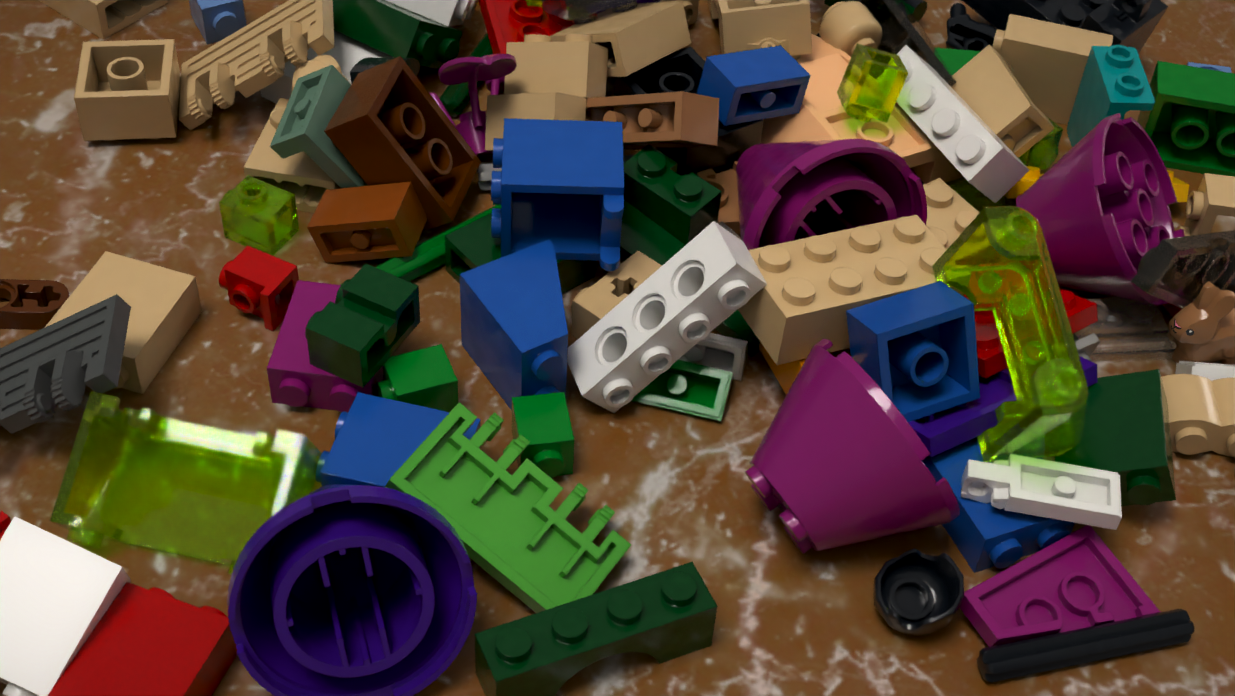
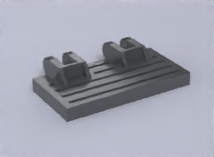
M116 294L0 348V425L13 434L35 423H42L54 417V409L57 405L59 408H63V411H69L81 405L86 385L98 395L118 387L131 306Z

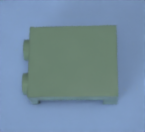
M330 65L297 79L270 147L282 159L304 151L341 188L368 186L324 132L351 86L333 65Z

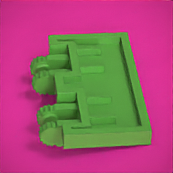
M459 402L394 473L385 488L407 493L437 510L454 527L466 548L469 558L535 613L593 595L631 546L615 530H612L599 546L592 542L615 512L605 504L602 509H598L588 521V526L581 533L565 519L571 511H576L585 500V494L588 492V489L581 483H578L558 509L554 511L549 505L562 491L563 487L528 458L513 475L507 472L530 444V441L523 435L513 439L504 449L503 455L495 462L481 448L487 441H491L501 429V424L504 420L494 412L469 440L464 434L473 425L477 416Z

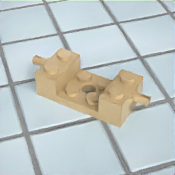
M708 0L712 19L719 18L722 54L782 46L795 60L799 59L801 55L812 54L809 0Z

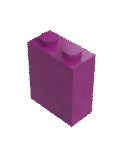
M297 281L267 366L272 403L286 404L292 407L303 406L349 412L358 392L378 396L376 382L383 381L382 367L362 388L310 364L308 343L305 337L306 326L314 313L322 311L329 302L335 303L336 295L341 285Z

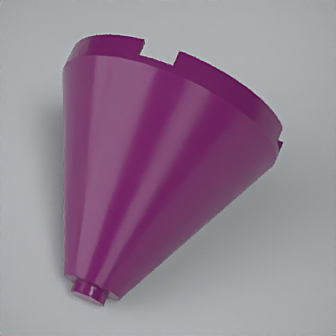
M839 139L756 144L744 151L737 162L736 177L741 240L745 243L748 250L912 215H918L926 225L927 201L920 178L911 171L902 157L880 143L864 139Z

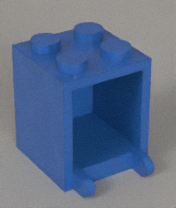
M504 118L503 138H494L493 168H502V171H492L491 201H493V205H501V208H492L491 238H501V258L550 239L555 245L557 260L600 261L602 269L606 271L617 270L620 266L621 226L624 213L622 122Z

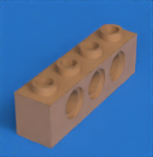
M679 91L586 99L585 121L622 122L623 150L643 149L648 144L656 149L717 146L719 98Z

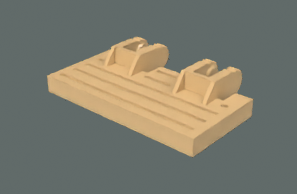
M288 0L182 63L179 120L189 130H192L212 117L211 112L215 103L221 109H226L234 104L236 91H239L247 98L277 81L285 73L286 62L290 61L296 67L306 63L308 49L312 48L317 55H322L334 48L333 0Z

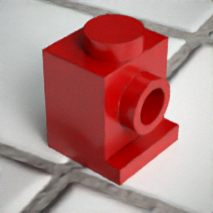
M249 245L233 260L227 262L219 275V285L221 288L228 290L230 304L244 313H252L263 318L265 328L274 331L284 320L295 286L299 280L296 265Z

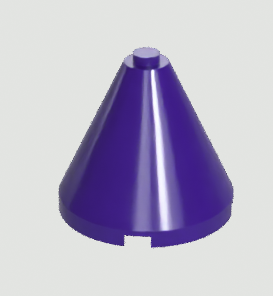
M331 484L320 487L282 508L258 528L248 540L236 561L230 578L227 596L228 619L236 644L237 655L243 666L264 689L274 696H413L434 682L451 665L463 648L474 622L477 593L474 587L471 561L460 536L447 519L433 507L414 496L390 488Z

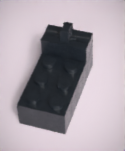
M962 0L1000 30L1006 29L1009 14L1113 35L1112 45L1134 47L1137 49L1138 54L1168 8L1161 0Z

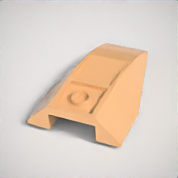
M811 34L812 54L801 55L796 60L811 75L800 111L796 114L763 119L761 144L864 139L890 148L905 160L909 168L925 184L941 178L946 183L963 177L871 73L841 49H837L820 37Z

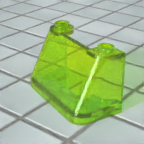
M1015 206L985 207L932 266L936 282L942 281L949 287L953 286L962 291L974 303V311H993L1017 401L1003 402L995 409L997 420H999L997 425L986 429L977 437L983 461L1008 460L1010 454L1032 458L1058 456L1068 452L1082 440L1085 431L1088 387L1047 244L1038 220L1029 211Z
M90 392L50 522L69 530L66 539L74 543L100 548L103 539L228 565L230 566L228 574L232 575L233 568L241 551L257 529L282 508L312 492L316 482L318 460L322 453L304 434L277 429L274 439L269 433L257 431L255 436L161 417L152 409L143 407L141 411L132 408H124L123 411L119 408L120 399L118 397Z

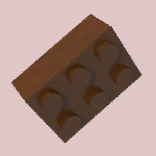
M401 56L358 73L324 130L335 147L340 150L368 186L412 182L427 216L423 231L453 221L481 163L480 159Z

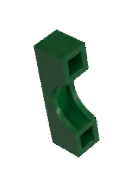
M689 562L475 633V673L485 696H555L559 689L577 672L598 660L615 654L643 652L653 656L660 664L711 646L717 605L694 563Z

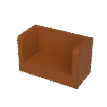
M412 182L325 190L307 228L325 263L409 257L414 252L426 224L427 216Z

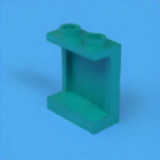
M1123 45L1091 47L1066 128L1072 147L1101 120L1108 116L1120 113V119L1123 120L1125 113L1129 110H1153L1155 99L1136 48Z

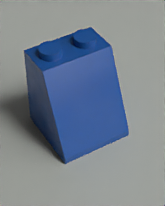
M550 239L460 273L462 345L509 408L512 410V397L564 392L566 398L568 329L555 245Z

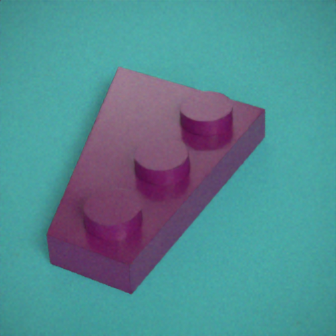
M1090 525L1080 528L964 592V598L960 606L962 612L989 647L1160 613V610Z

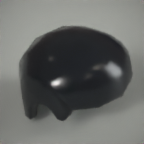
M913 548L883 564L874 579V606L887 624L894 630L913 636H926L947 627L959 610L964 598V576L953 559L946 553L931 556Z

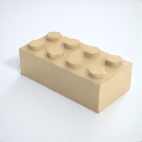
M912 215L750 249L749 252L767 285L750 298L738 311L775 364L780 365L807 358L812 347L822 339H828L833 343V346L827 349L829 353L850 348L846 310L938 281H942L964 296L969 275L919 216Z

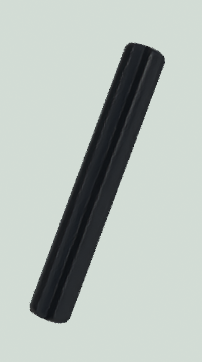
M1174 609L982 648L977 658V666L983 680L986 682H996L1185 643L1191 639V634L1194 633V623L1190 620L1187 611Z

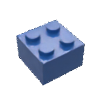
M942 281L846 310L851 357L877 383L907 422L980 398L974 303Z

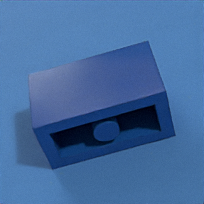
M782 46L706 57L697 94L719 98V120L724 126L799 113L811 75Z

